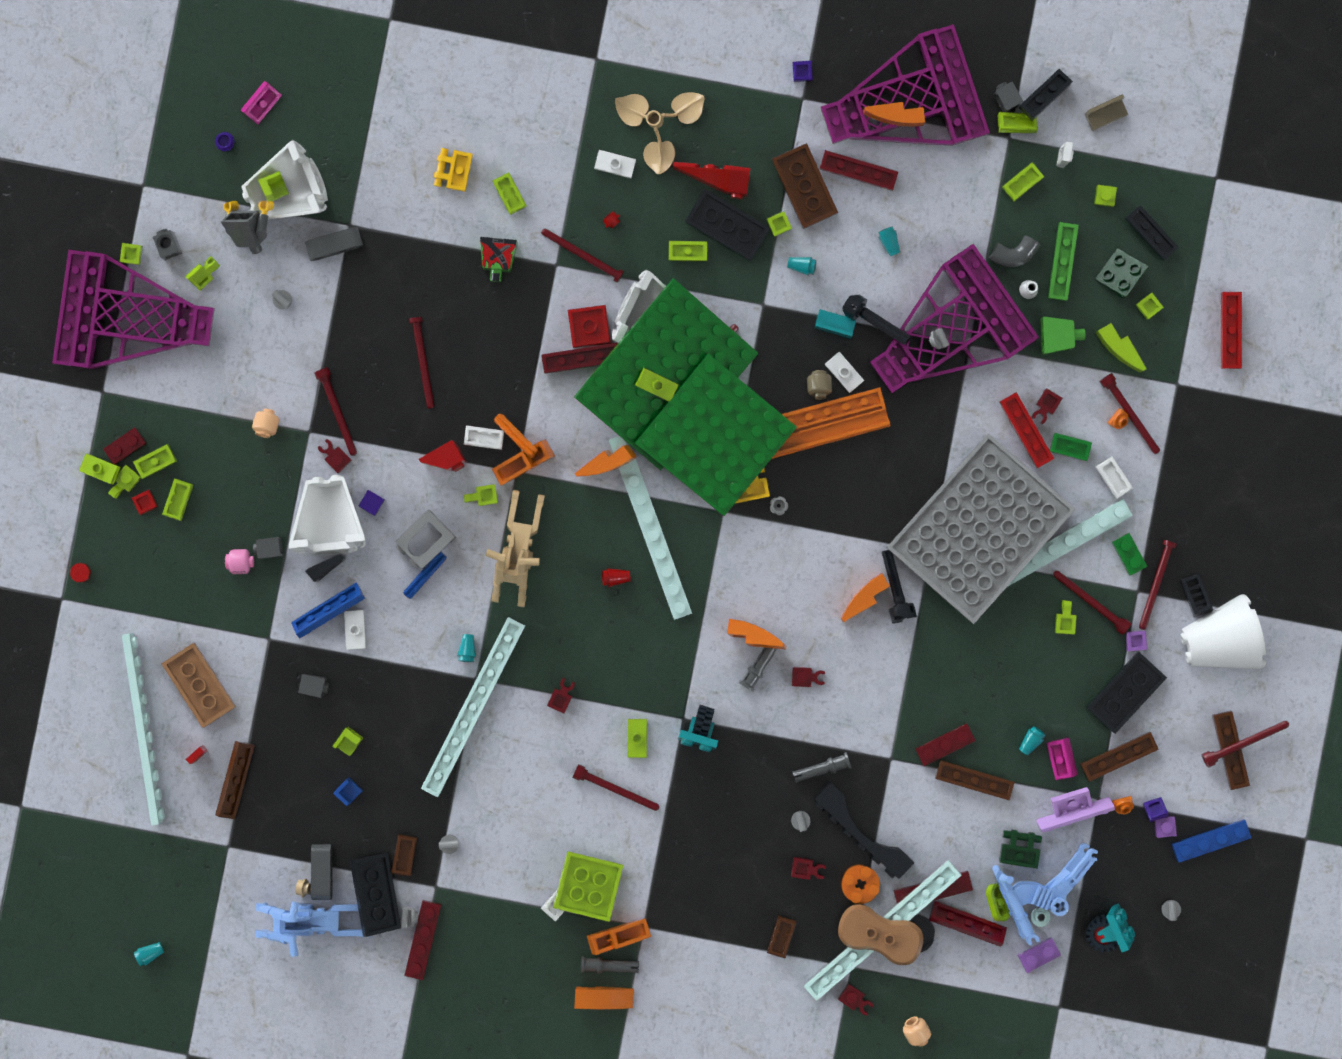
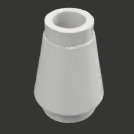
M1026 280L1021 283L1019 292L1022 297L1032 299L1038 293V285L1032 280ZM1029 285L1032 286V288L1034 289L1033 291L1029 290Z

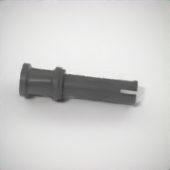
M764 648L753 666L748 667L747 674L742 681H739V684L753 692L755 690L754 686L759 678L763 677L762 672L777 649Z
M845 752L842 756L829 757L826 762L792 772L795 782L798 783L831 772V774H835L838 770L852 769L847 752Z
M581 956V973L596 972L600 974L602 971L639 973V961L603 960L601 957L585 958V956Z

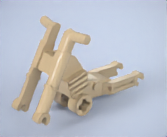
M513 490L507 528L511 532V535L507 536L509 545L503 548L502 554L487 549L485 556L497 560L491 602L499 603L501 583L509 582L519 586L517 606L525 607L528 569L531 566H539L540 558H533V552H530L528 549L529 546H532L533 541L530 538L538 532L545 495L538 494L533 524L528 525L514 522L520 491Z

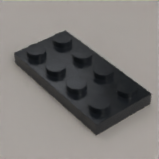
M704 189L685 223L750 262L770 230V227Z
M1137 651L1086 708L1110 731L1116 734L1167 677Z
M388 852L350 860L363 937L401 929Z

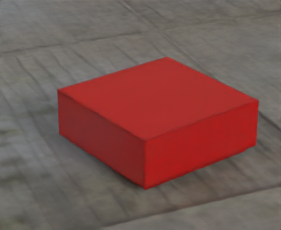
M150 490L132 497L139 515H143L158 507Z
M204 745L199 746L185 760L189 764H194L207 752V749Z

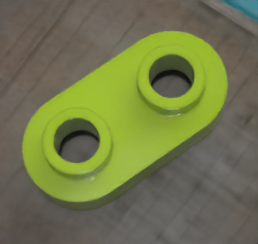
M998 883L990 884L986 888V897L992 917L997 922L1007 921L1010 917V911L1002 896Z

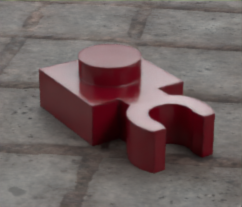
M1046 388L1036 403V406L1040 407V409L1035 411L1031 418L1035 419L1036 415L1040 414L1042 416L1040 424H1044L1047 420V413L1053 415L1063 398Z
M326 439L325 442L328 443V448L324 450L321 446H318V450L328 455L324 460L339 474L352 460L339 446L334 450L332 442Z
M792 667V686L811 687V682L824 685L825 682L818 681L817 676L825 674V672L819 670L812 673V668Z
M562 678L560 682L561 689H554L547 704L548 707L565 714L572 698L568 691H571L575 686V682H572L570 687H566L564 685L566 678Z
M794 857L791 877L810 880L811 875H815L818 879H824V875H819L817 871L820 868L826 869V866L824 864L812 866L813 860Z
M850 983L846 985L838 997L839 1001L853 1011L856 1007H859L860 1012L866 1016L868 1012L863 1007L865 1005L874 1006L870 1000H863L862 998L865 994Z

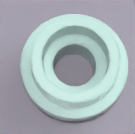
M1040 907L1035 908L1031 913V921L1038 927L1046 926L1050 921V913L1048 910ZM1039 914L1044 915V919L1041 921L1037 918Z

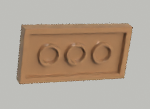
M192 643L161 663L202 728H205L236 707L196 643Z

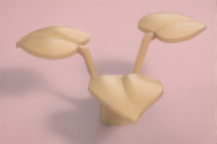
M693 92L680 94L671 103V107L675 111L672 114H660L655 110L648 112L649 104L639 94H631L615 99L616 110L625 124L637 127L641 125L643 118H645L647 123L654 128L658 143H649L644 149L643 156L646 164L656 174H662L667 171L675 159L673 144L669 141L661 142L658 128L663 125V118L678 116L680 122L692 124L700 118L705 98L703 95Z

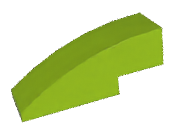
M1112 323L1095 332L1101 343L1119 361L1139 373L1146 370L1129 337L1126 336L1120 339Z

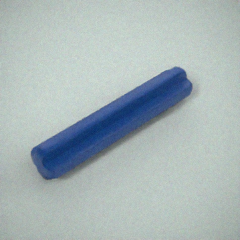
M442 552L438 553L403 591V594L411 599L447 559L446 555Z

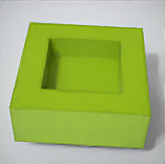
M1097 185L1094 205L1114 207L1117 187Z
M785 211L767 218L774 237L792 230Z
M122 243L120 262L140 265L143 246Z
M1150 293L1136 304L1147 320L1164 308L1153 293Z

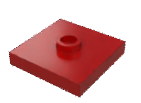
M606 305L568 310L573 348L611 343Z

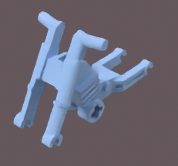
M1082 843L1061 872L1045 886L1034 881H1020L1012 886L1011 883L1014 881L1012 876L1003 874L998 865L992 867L1002 896L1010 911L1009 914L1010 916L1012 915L1018 928V935L1022 939L1025 938L1029 945H1032V938L1039 942V937L1034 933L1027 917L1028 914L1027 912L1025 913L1022 906L1033 904L1042 909H1048L1057 916L1065 915L1069 910L1066 896L1078 884L1093 863L1097 861V858L1091 856L1093 853H1098L1096 849L1091 848L1086 852L1084 849L1090 848V846Z
M292 901L290 911L276 906H270L266 902L263 904L256 903V911L270 914L274 919L273 931L267 929L255 930V937L267 938L283 944L289 943L291 957L299 956L296 943L297 936L313 935V932L325 934V931H329L333 936L363 937L362 929H338L339 911H358L357 904H333L328 910H325V908L313 910L314 904H299L300 902Z

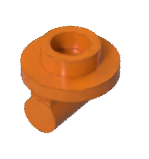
M1119 408L1107 423L1115 429H1121L1128 423V414Z
M1131 796L1112 800L1115 811L1118 814H1128L1134 808Z

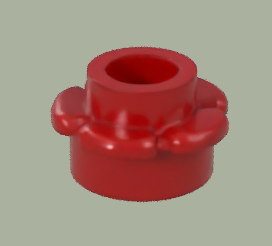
M614 211L608 214L603 219L605 227L608 228L610 226L611 229L620 222L618 219L620 215H617Z

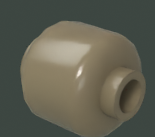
M824 370L813 371L807 378L808 394L815 397L816 400L826 399V396L832 393L831 376Z

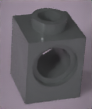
M1013 81L1008 84L1007 82L1001 83L996 87L997 90L993 94L1003 112H1009L1024 102Z
M163 229L158 231L156 236H153L161 259L168 260L183 254L173 231ZM170 239L171 245L168 248H163L164 240Z
M282 537L257 539L256 544H253L254 555H257L258 559L284 556Z
M307 673L302 674L298 693L320 698L324 697V694H327L329 689L327 678Z

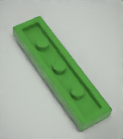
M1058 223L1048 299L1068 301L1079 226L1077 224Z

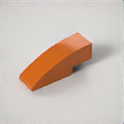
M903 102L867 106L863 110L864 115L891 125L915 127L924 126L925 124L924 108L904 110Z
M546 439L534 444L537 448V453L533 457H529L524 451H521L492 469L501 486L555 456Z
M623 445L613 454L610 450H605L574 474L576 476H590L606 473L628 464L637 456L629 445Z
M883 573L871 579L855 594L841 616L842 622L877 603L874 596L890 587Z
M729 619L727 632L729 636L746 638L745 643L748 646L786 650L787 646L765 629L741 620Z
M646 918L587 935L593 955L618 949L651 937Z
M576 987L574 1009L633 1008L634 988Z

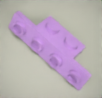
M1085 787L1050 798L1054 814L1039 818L1036 821L1041 832L1052 831L1100 814H1107L1115 810V807L1109 797L1092 802L1089 789Z

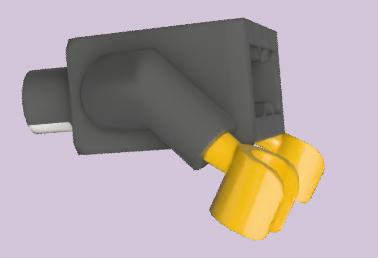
M264 200L258 204L259 209L262 211L261 214L259 211H237L239 208L237 201L226 202L223 208L227 214L221 221L226 233L237 247H249L252 254L260 253L262 251L260 244L267 237L266 231L269 217L267 211L273 210V201L267 202V200Z

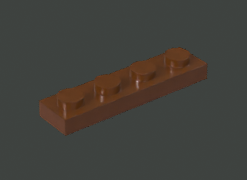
M1230 710L1213 714L1212 717L1220 750L1239 742L1233 712ZM1242 749L1222 757L1230 790L1250 786Z
M1147 732L1082 762L1080 765L1087 780L1090 782L1159 750L1152 733Z
M235 741L215 813L216 816L235 819L253 755L254 744Z
M942 760L939 762L935 775L937 780L1010 800L1015 783L1014 781Z

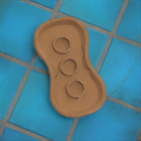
M857 904L848 907L839 922V938L847 947L857 950H874L896 965H909L918 958L923 946V933L916 924L906 920L883 918L865 905Z

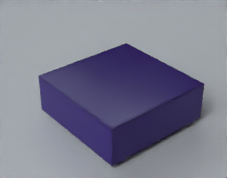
M812 61L792 62L793 82L813 80Z
M367 490L358 506L376 516L385 499Z
M1162 797L1143 803L1150 822L1168 817L1169 814Z

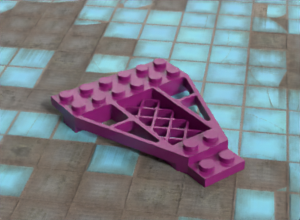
M954 24L918 34L917 37L842 99L821 106L832 144L850 139L954 146L990 133ZM915 43H918L926 68L902 75L897 58ZM891 63H894L898 75L897 78L864 88L867 83ZM918 77L915 84L908 81ZM920 77L931 81L927 90L917 86ZM902 83L913 87L909 96L899 92ZM899 84L897 90L890 87ZM932 85H933L935 94L929 92V90H930V88H931ZM884 89L895 93L891 102L880 97ZM914 89L925 93L921 102L911 98ZM881 90L879 96L872 93ZM868 95L876 99L874 106L878 101L890 104L893 103L896 95L906 99L904 110L908 101L918 105V108L923 107L929 111L924 113L925 119L942 115L950 140L923 139L919 126H915L919 139L879 136L881 133L902 126L889 124L880 127L883 122H880L879 126L868 122L870 117L865 119L862 108L867 106L862 104L865 96ZM927 95L937 100L933 108L923 104ZM868 126L874 128V130L869 131Z
M972 244L940 267L900 329L910 336L921 338L920 347H909V342L904 346L893 338L886 351L870 361V363L892 394L906 383L1008 360L1038 339L1039 336L976 246ZM944 271L959 291V295L943 307H938L928 292L941 272ZM926 297L933 306L934 313L906 332L905 327ZM955 303L953 313L943 312ZM957 304L968 305L967 315L956 314ZM970 309L974 312L976 317L969 316ZM939 314L937 324L928 323V321ZM942 314L952 316L951 327L940 325ZM955 317L966 318L964 329L954 327ZM969 319L979 321L977 331L967 330ZM982 324L985 329L980 332ZM926 325L937 327V329L941 327L950 329L949 344L961 346L949 353L950 345L947 346L946 353L936 352V347H933V351L922 349L923 340L929 339V336H924ZM923 326L922 335L912 334ZM953 330L963 332L962 342L951 341ZM966 332L976 334L965 342ZM987 333L997 345L1003 357L977 363L967 347L970 343ZM909 350L919 351L917 361ZM959 351H964L972 362L970 365L939 372L933 371L934 368ZM921 352L932 354L930 364L920 363ZM935 354L945 356L933 364ZM921 366H926L929 368L923 371Z
M68 250L52 363L95 369L192 344L210 346L215 308L193 305L106 254ZM108 261L131 273L127 292L104 289ZM136 276L167 293L169 298L134 293ZM113 295L123 296L124 298L117 302ZM110 296L115 305L106 310L102 301ZM132 298H138V299H144V300H142L140 303L136 304ZM129 299L134 307L125 312L120 305ZM151 300L159 301L162 303L155 307ZM148 301L153 310L144 315L139 307ZM170 303H174L175 308H173ZM167 304L172 313L163 318L158 310ZM118 307L123 315L115 321L109 313ZM102 308L104 313L100 315V310ZM137 310L142 318L133 323L129 315ZM156 312L161 321L152 326L147 318ZM107 315L112 324L104 329L99 321ZM173 316L171 328L166 321ZM126 318L132 326L123 332L118 323ZM146 321L150 329L141 334L137 326ZM164 323L170 331L161 337L155 329ZM115 326L120 333H112L107 331H109L111 328ZM135 329L139 336L127 335V333ZM153 331L159 339L146 336ZM98 336L120 338L119 358L93 364L96 338ZM128 340L162 344L160 348L124 356Z

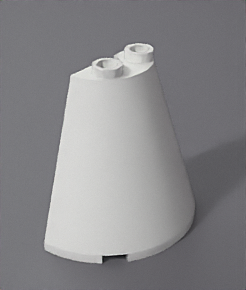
M290 141L241 186L244 200L251 204L249 211H259L261 214L262 211L259 209L258 204L267 199L258 180L278 171L281 173L289 194L273 201V210L267 211L268 220L321 213L326 210L327 205L324 202L328 201L321 174L313 159L305 156L306 150L298 142Z
M648 270L643 271L638 278L641 280L638 283L634 282L622 302L614 323L617 325V329L612 331V339L616 342L622 340L666 287Z
M332 475L329 480H324L323 477H314L312 480H306L289 542V549L300 554H305V551H309L314 556H333L358 551V546L363 548L366 545V539L344 476Z
M1245 594L1235 597L1181 629L1182 634H1180L1182 644L1187 645L1188 652L1185 653L1187 663H1190V666L1262 669L1265 667L1266 661L1265 659L1262 660V656L1266 655L1261 625L1255 609H1250L1251 601Z

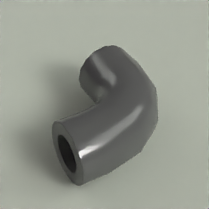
M1024 236L1021 243L1015 248H1007L998 242L991 252L989 259L1007 268L1019 267L1028 263L1034 257L1041 244L1028 236Z

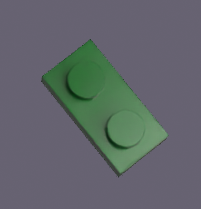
M1054 433L1050 452L1088 461L1092 442Z
M1130 533L1112 541L1129 576L1147 567Z

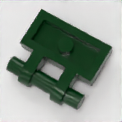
M1013 829L1011 831L1003 830L1002 837L1009 838L1010 842L1009 844L1001 843L999 863L1038 869L1041 850L1033 848L1034 843L1042 842V836L1035 835L1033 832L1026 834ZM1017 840L1027 841L1026 847L1017 846Z

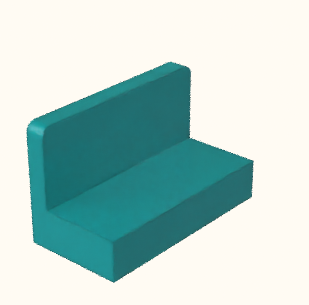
M820 309L814 328L851 339L856 320L852 321L845 316Z

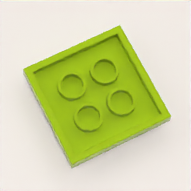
M567 851L553 908L610 922L623 865Z

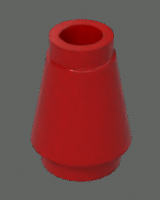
M607 568L602 571L603 586L611 587L630 582L629 570Z

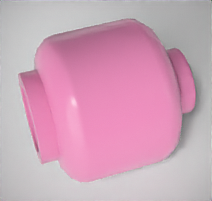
M233 549L225 556V567L231 574H248L250 568L254 567V556H250V552L247 549Z

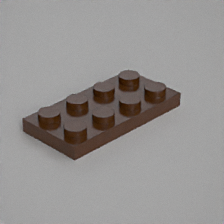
M807 143L772 158L775 169L803 229L838 214Z

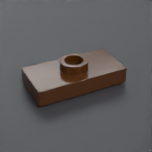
M398 834L392 873L411 876L418 837Z
M778 915L767 949L768 954L786 958L797 921Z

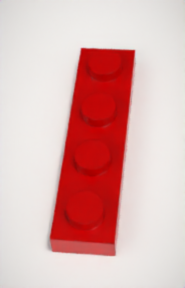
M1221 292V369H1242V292Z
M1017 392L1000 401L1001 407L1035 467L1039 468L1054 459Z

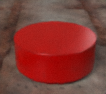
M77 563L70 570V576L76 582H85L91 575L89 566L84 563Z

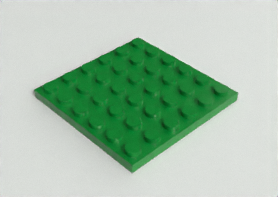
M707 354L635 444L715 510L725 516L797 426L710 354Z

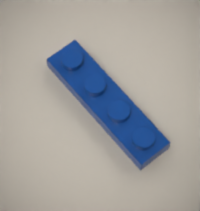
M356 582L292 621L291 624L296 635L300 639L350 607L358 604L365 599L363 592Z
M1243 819L1172 843L1177 862L1180 863L1251 839L1246 820Z

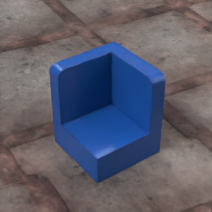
M349 777L333 794L348 806L363 790Z

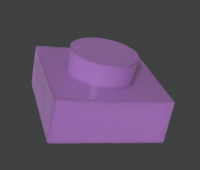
M1146 631L1125 632L1127 651L1147 650Z
M1174 816L1154 821L1157 838L1177 836Z

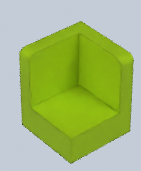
M280 171L258 180L267 202L277 200L289 194Z
M346 727L332 747L338 748L348 756H351L364 737L351 728Z

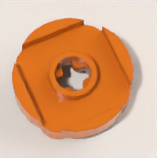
M858 864L846 870L842 878L841 887L844 895L853 903L864 904L872 901L879 893L880 880L872 868ZM858 879L866 881L863 889L855 887Z

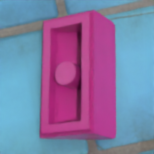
M264 81L241 111L255 123L259 124L282 94Z
M1064 738L1047 742L1055 780L1078 775L1070 739Z

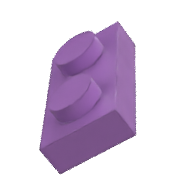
M1050 937L1017 956L1025 971L1029 973L1061 956Z

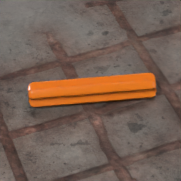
M498 414L494 418V422L529 457H533L537 453V448L504 415Z

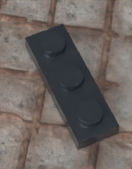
M1058 69L1020 104L1019 109L1033 121L1073 81Z
M1141 205L1125 218L1163 261L1179 248Z

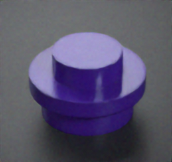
M222 132L217 135L215 144L219 150L229 151L234 147L235 140L230 133Z

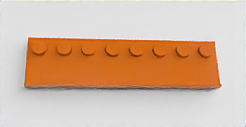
M881 388L782 414L797 428L772 459L890 427Z

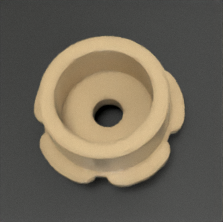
M307 879L298 880L295 889L296 895L304 898L310 894L311 883Z

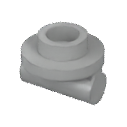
M285 290L273 292V304L278 309L290 307L292 296L289 292Z
M942 327L931 332L929 341L933 347L941 349L950 345Z
M797 811L793 814L791 823L800 832L806 831L810 825V817L804 811Z
M451 834L445 835L439 842V849L446 854H452L459 848V840Z
M1167 900L1163 903L1161 911L1164 917L1170 921H1176L1181 913V906L1175 900Z
M403 907L401 927H414V923L418 922V912H415L414 908Z

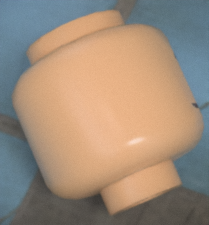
M265 408L263 411H258L255 414L252 429L255 431V435L270 438V436L276 434L280 419L275 415V411Z
M918 1017L909 1018L903 1027V1033L909 1044L919 1047L926 1045L931 1037V1030L926 1021Z

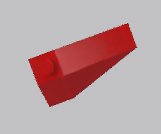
M673 162L674 170L727 195H731L733 199H742L747 196L750 168L725 165L723 169H719L718 166L712 164L704 165V168H700V165L696 163Z

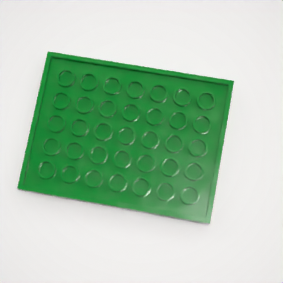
M672 279L576 393L574 398L661 471L663 466L635 444L669 402L635 385L643 368L678 384L677 392L707 354H710L738 378L758 355V352L679 282Z

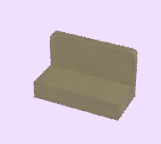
M1123 94L1093 107L1085 113L1092 131L1128 115L1122 101L1125 98Z

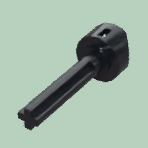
M851 295L848 297L842 307L847 318L855 321L858 317H861L904 346L909 342L911 338L909 334L866 308L867 299L861 295Z
M889 550L882 551L895 603L893 608L888 609L892 624L900 623L905 618L917 617L914 603H905L893 553Z

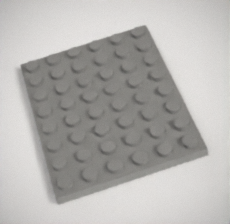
M988 433L887 546V549L974 624L1076 509Z

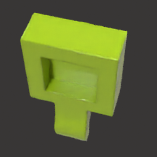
M210 256L205 261L204 266L199 263L185 277L201 291L213 279L211 273L217 270L220 265Z
M125 465L117 475L115 480L117 484L108 494L117 499L124 489L130 492L141 477Z
M495 484L476 487L477 493L464 495L465 503L478 501L479 506L498 503Z
M1062 600V614L1056 613L1055 633L1075 634L1076 615L1071 614L1072 601Z

